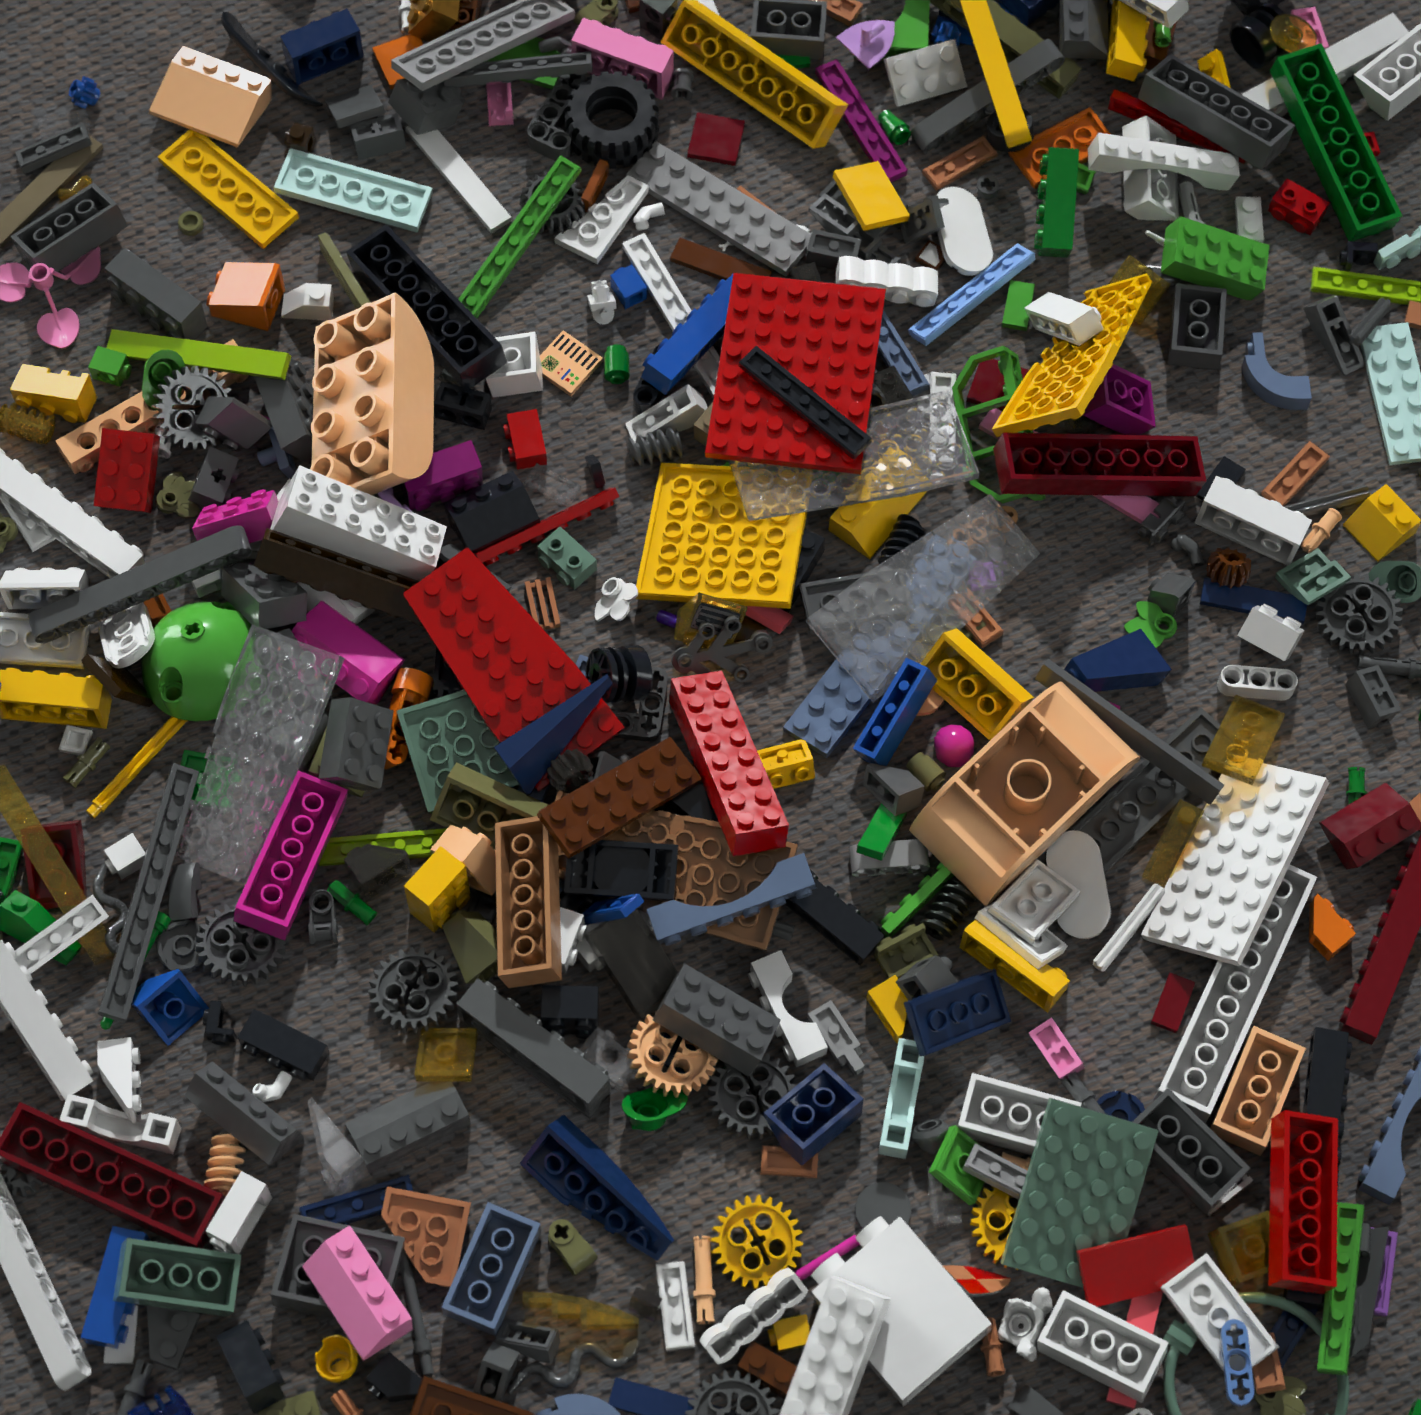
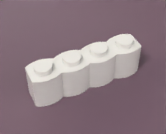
M843 256L839 257L836 266V284L886 289L885 299L897 304L910 302L916 306L930 307L934 306L938 296V271L929 267L913 268L901 263L888 264L880 260L864 261L857 257Z
M790 1268L780 1270L773 1275L767 1286L752 1292L745 1304L730 1310L722 1323L708 1328L700 1338L701 1344L717 1364L730 1360L738 1352L741 1345L748 1344L757 1338L763 1327L778 1321L786 1308H791L800 1303L806 1296L808 1289Z

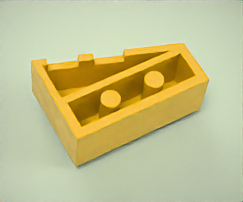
M22 364L10 389L16 404L24 408H29L30 406L38 408L42 413L52 416L53 413L60 415L71 423H76L77 421L86 423L97 399L89 374L82 373L81 377L70 376L71 373L66 370H62L61 374L50 373L51 370L46 367Z

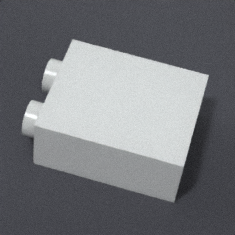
M879 1216L856 1236L855 1239L863 1248L853 1257L844 1262L839 1254L836 1253L824 1261L812 1273L811 1276L819 1285L811 1292L814 1300L820 1306L830 1277H839L891 1298L868 1365L904 1406L990 1333L992 1323L901 1217L888 1225L883 1217Z

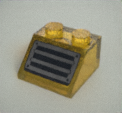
M699 592L677 611L674 639L682 641L683 644L688 646L697 634L699 625L707 621L712 623L715 628L714 637L705 640L701 647L708 649L724 626V621L727 617L736 616L740 623H742L747 612V606ZM730 622L728 627L734 628L737 622ZM704 628L702 633L708 634L711 631V628ZM737 633L731 634L724 645L733 643Z

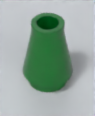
M885 110L879 115L878 120L882 124L891 143L902 145L910 138L909 125L893 115L890 110Z

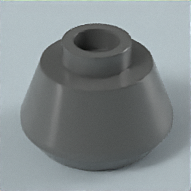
M941 1119L924 1121L914 1128L912 1139L922 1151L928 1152V1154H937L949 1129V1125Z

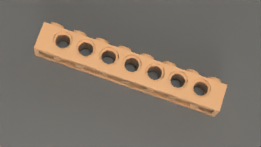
M233 339L225 343L226 345L238 346ZM208 370V375L211 372L218 373L216 381L225 379L223 388H227L235 382H243L249 376ZM182 388V396L180 397L181 401H183L186 397V392ZM207 389L202 394L204 401L208 396H211ZM141 391L57 439L56 444L59 452L74 474L80 471L86 472L93 467L94 463L99 461L102 428L154 433L156 426L161 420L160 418H153V415L159 412L158 410L152 411V408L145 403ZM176 404L172 408L176 410H188L191 407L197 408L199 406ZM132 420H138L136 423H129ZM89 445H94V446H93L92 448H90V449H84L85 447H87V446H89Z

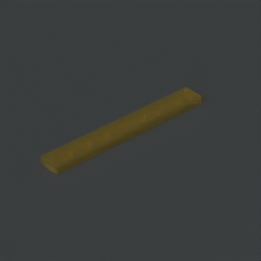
M3 764L0 766V812L60 910L65 915L87 898ZM102 922L79 938L95 966L114 955L105 944L104 938L107 930Z

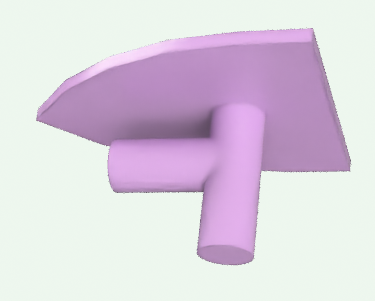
M874 20L855 24L839 34L836 39L864 66L870 69L889 51L895 34L894 21Z

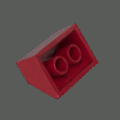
M1387 783L1381 784L1319 822L1346 869L1360 867L1421 829V822L1410 803Z

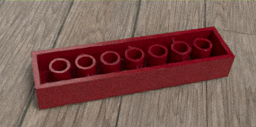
M1002 433L993 448L1001 494L1196 496L1207 482L1197 436Z
M19 1102L0 1137L1 1163L182 1246L200 1249L204 1247L209 1237L206 1229L224 1201L223 1194L22 1102Z

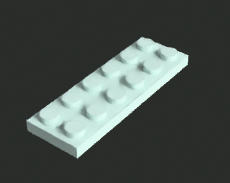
M290 148L274 185V193L418 232L432 196V187Z
M1407 322L1376 326L1360 346L1366 364V371L1389 466L1421 462V372L1409 324Z

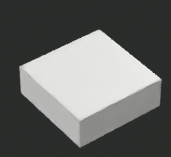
M66 725L59 751L78 756L80 754L83 755L89 748L93 731Z

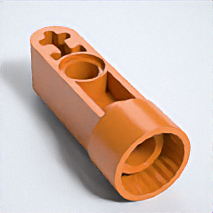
M400 668L397 672L391 691L393 697L389 707L390 710H393L385 770L403 763L407 757L409 750L397 710L428 701L434 680L423 671L413 668ZM395 726L401 730V736L396 733Z

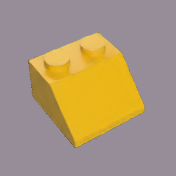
M1385 484L1369 496L1344 522L1343 526L1379 562L1417 532L1421 519Z

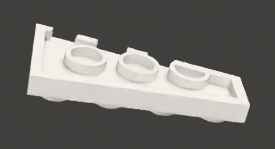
M629 175L626 176L605 194V198L601 202L593 204L588 209V213L579 221L572 222V229H568L563 234L559 233L554 238L555 244L598 264L649 193V185Z

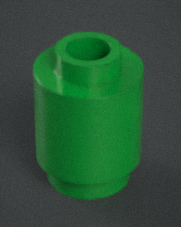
M623 345L608 346L604 353V377L612 384H622L630 378L629 353Z

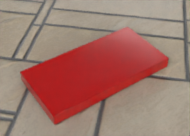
M1184 1224L1076 1251L1086 1302L1096 1307L1162 1291L1161 1286L1194 1263L1188 1228Z

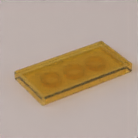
M1235 695L1206 753L1202 766L1253 786L1283 723L1285 713Z

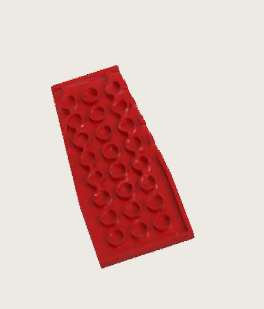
M469 548L463 549L403 594L404 599L411 606L415 616L422 623L430 639L442 654L446 664L451 668L463 690L466 691L472 704L499 743L591 685L569 656ZM602 698L599 700L596 708H593L587 716L584 724L561 755H558L549 767L546 775L534 787L538 793L624 730L623 724Z

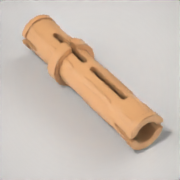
M704 1235L702 1239H700V1236L693 1237L696 1283L693 1298L696 1299L697 1306L696 1323L700 1325H706V1321H708V1324L715 1323L713 1298L716 1297V1291L712 1285L711 1237Z

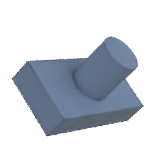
M272 426L268 432L273 446L258 452V460L262 467L278 462L280 471L287 478H292L297 471L293 456L280 448Z

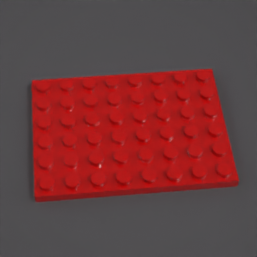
M733 273L705 457L861 475L864 451L855 459H852L739 367V361L755 346L759 347L867 434L886 289Z

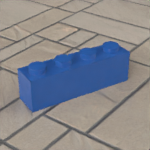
M908 658L904 660L853 747V750L862 760L883 766L888 765L937 681L928 667Z
M112 1226L80 1337L85 1343L118 1349L119 1343L126 1342L129 1326H125L127 1314H134L136 1304L113 1301L121 1244L127 1238L150 1241L145 1232Z

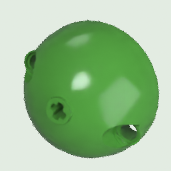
M194 602L169 612L153 628L155 633L154 643L142 657L141 661L143 684L154 705L172 717L189 721L218 719L241 709L260 692L270 672L255 650V647L266 640L262 630L258 631L229 602Z

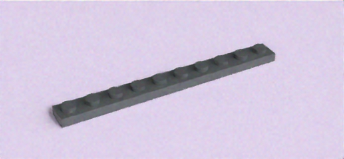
M173 763L97 1015L123 1023L127 1020L199 774L197 770Z

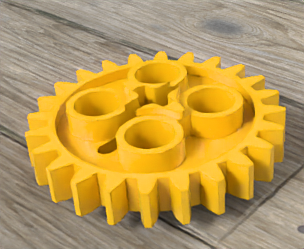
M991 1185L992 1192L986 1188L982 1191L985 1199L977 1197L976 1204L981 1208H972L971 1213L978 1218L971 1219L970 1225L978 1227L971 1234L972 1237L981 1238L976 1246H986L983 1255L988 1256L993 1253L995 1255L993 1263L995 1264L1000 1258L1002 1259L1008 1235L1003 1240H999L998 1237L1010 1227L1016 1208L1009 1204V1199L1014 1197ZM999 1217L1003 1221L1004 1226L995 1228L990 1224L989 1219Z
M757 1195L755 1202L752 1203L749 1196H746L743 1206L738 1200H735V1210L727 1206L724 1208L727 1217L720 1215L717 1217V1220L722 1225L712 1227V1230L718 1233V1237L711 1238L710 1242L718 1244V1247L712 1250L711 1254H720L721 1258L715 1264L720 1265L724 1263L726 1267L722 1271L723 1275L730 1271L733 1273L731 1277L732 1283L738 1278H742L741 1287H745L748 1281H751L753 1289H757L759 1281H762L763 1286H767L769 1279L786 1267H797L792 1258H800L802 1254L795 1250V1247L803 1245V1242L796 1240V1236L800 1235L802 1230L793 1229L798 1219L789 1221L788 1217L792 1212L791 1209L784 1213L780 1211L782 1202H779L774 1207L772 1206V1197H769L765 1203H762L761 1196ZM758 1215H764L769 1219L770 1225L767 1230H760L756 1226L755 1221ZM744 1219H748L754 1236L763 1239L760 1247L769 1259V1265H766L763 1261L759 1248L751 1246L750 1242L753 1241V1236L745 1226ZM734 1228H739L744 1232L745 1238L740 1244L733 1242L730 1237V1233ZM775 1240L782 1244L783 1252L780 1256H774L769 1251L771 1241ZM746 1254H753L757 1257L758 1265L755 1269H748L744 1265Z

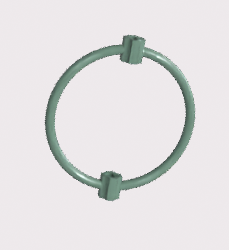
M1238 1293L1246 1304H1266L1290 1312L1309 1325L1321 1337L1322 1322L1299 1304L1269 1293ZM1175 1319L1163 1337V1340L1169 1342V1350L1164 1365L1163 1388L1169 1415H1182L1175 1393L1177 1360L1180 1353L1187 1357L1198 1337L1186 1321L1182 1324ZM1336 1375L1338 1395L1334 1415H1346L1349 1403L1348 1375Z

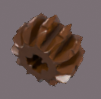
M1226 547L1224 550L1217 548L1208 557L1206 575L1211 578V582L1219 583L1220 587L1223 585L1228 586L1230 589L1232 586L1241 587L1250 577L1251 560L1246 557V553H1239L1238 549L1231 550L1229 547Z

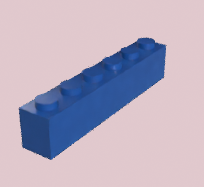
M733 274L726 281L722 279L716 286L715 292L712 295L707 294L700 304L701 307L698 310L694 308L689 313L684 325L679 323L672 332V337L669 340L665 338L660 343L655 355L650 353L643 362L642 366L645 368L641 378L666 395L724 335Z

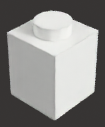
M133 833L104 850L108 858L104 863L112 875L118 873L122 880L141 868L145 851Z

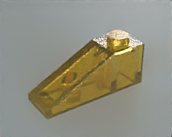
M1179 799L1142 875L1143 878L1165 887L1168 879L1173 876L1202 818L1204 810Z

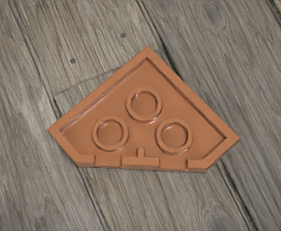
M387 1187L381 1217L393 1235L405 1237L403 1250L424 1282L450 1288L458 1271L471 1203Z

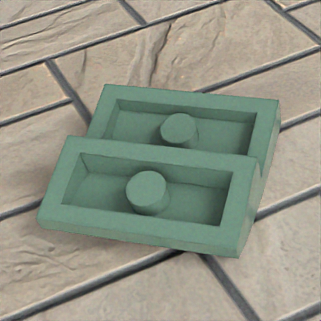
M1319 548L1279 570L1275 576L1277 581L1288 592L1307 605L1312 604L1351 580V576L1336 560L1330 561Z

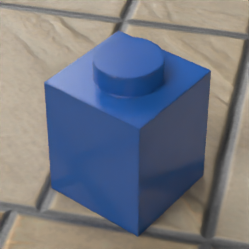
M633 264L618 268L610 275L611 288L625 309L647 299V286Z

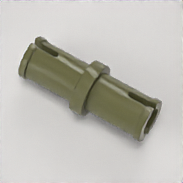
M97 737L87 751L77 757L78 761L62 777L63 780L70 783L76 789L77 785L90 770L93 772L97 768L95 766L96 763L111 747L106 742L103 743L101 738Z

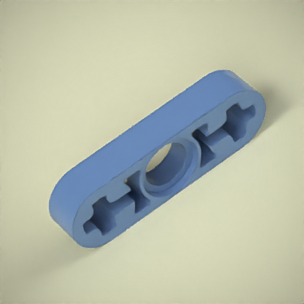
M1231 1319L1225 1322L1220 1330L1226 1395L1233 1405L1241 1407L1247 1405L1254 1397L1249 1338L1246 1325L1240 1320ZM1231 1326H1235L1236 1331H1241L1242 1335L1237 1337V1347L1243 1345L1244 1350L1232 1349L1227 1351V1346H1233L1232 1336L1226 1335V1332L1230 1331ZM1232 1355H1240L1244 1358L1245 1368L1243 1370L1235 1371L1230 1367L1229 1358ZM1246 1374L1247 1379H1242L1241 1384L1242 1389L1248 1390V1394L1243 1397V1400H1239L1238 1395H1233L1232 1393L1237 1388V1379L1231 1381L1230 1376L1241 1377Z

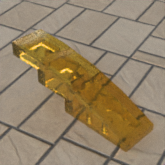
M523 1292L524 1309L552 1308L553 1320L581 1319L582 1331L639 1329V1318L606 1304L582 1297L557 1293Z

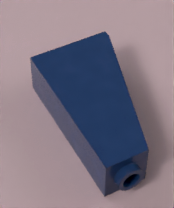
M1142 629L1072 658L1064 668L1066 672L1094 692L1157 686L1163 682L1172 670Z

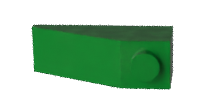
M14 890L0 904V930L23 943L28 942L57 921L39 902L17 890ZM76 940L53 957V959L67 965L78 954L82 945Z

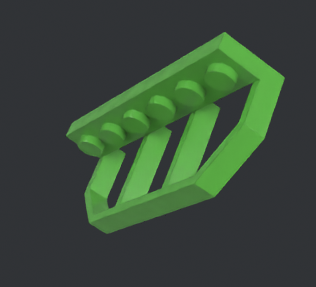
M1005 346L970 356L952 386L969 482L1001 503L1026 496L1034 501L1046 499L1045 495H999L979 483L975 461L994 455V446L973 452L967 418L1007 405L1023 380L1018 354ZM1000 356L998 366L1001 374L1004 376L1003 392L1005 396L965 409L962 391L977 365ZM1028 429L1018 433H1033V430Z

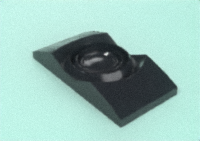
M600 840L571 858H567L564 893L591 897H621L640 894L643 900H674L679 845Z

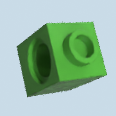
M100 346L97 347L88 367L92 379L120 387L123 380H127L130 377L132 369L127 354Z

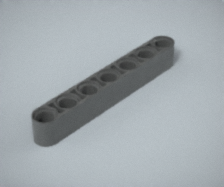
M1051 39L1040 42L1008 63L1017 95H1020L1056 71L1065 62L1064 56ZM984 79L912 128L911 137L924 154H928L927 151L933 148L937 149L995 111L986 80Z

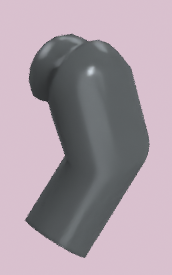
M559 36L538 42L541 53L553 50L561 54L572 53L571 43Z
M1179 534L1177 538L1171 540V546L1174 550L1179 552L1184 549L1188 553L1193 568L1204 565L1199 545L1184 534Z

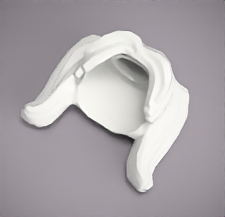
M1044 1287L1038 1288L1032 1295V1302H1026L1019 1298L1008 1299L998 1330V1339L1017 1346V1353L1029 1362L1037 1359L1036 1343L1044 1326V1317L1053 1309L1048 1289ZM1020 1323L1024 1325L1022 1329L1018 1327Z

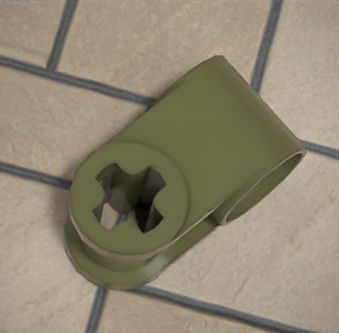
M593 0L577 13L574 23L579 26L582 19L586 18L596 20L602 25L608 26L618 17V0Z
M558 1219L550 1225L549 1243L572 1275L576 1276L598 1259L590 1244L581 1237L568 1220ZM557 1230L561 1233L567 1232L565 1240L562 1237L556 1238Z

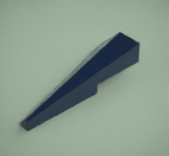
M607 674L494 747L496 753L527 796L533 792L534 787L546 775L549 767L558 755H561L584 724L587 716L593 708H596L599 700L608 688H611L613 685Z

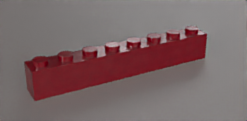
M1421 835L1416 843L1410 842L1405 853V857L1409 858L1406 866L1401 865L1395 879L1400 882L1397 890L1392 888L1386 901L1391 906L1388 913L1382 912L1377 927L1381 928L1379 936L1373 935L1367 949L1372 952L1369 960L1364 959L1358 972V974L1362 975L1360 984L1354 983L1348 997L1353 999L1350 1008L1345 1006L1339 1022L1343 1023L1341 1031L1349 1032V1036L1370 1045L1377 1038L1421 926Z

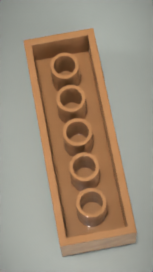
M537 816L495 823L498 977L508 988L562 980L558 844Z

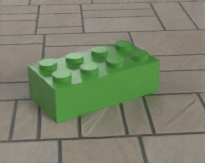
M1179 216L1165 231L1161 273L1200 286L1227 289L1228 295L1244 300H1252L1265 290L1269 245Z

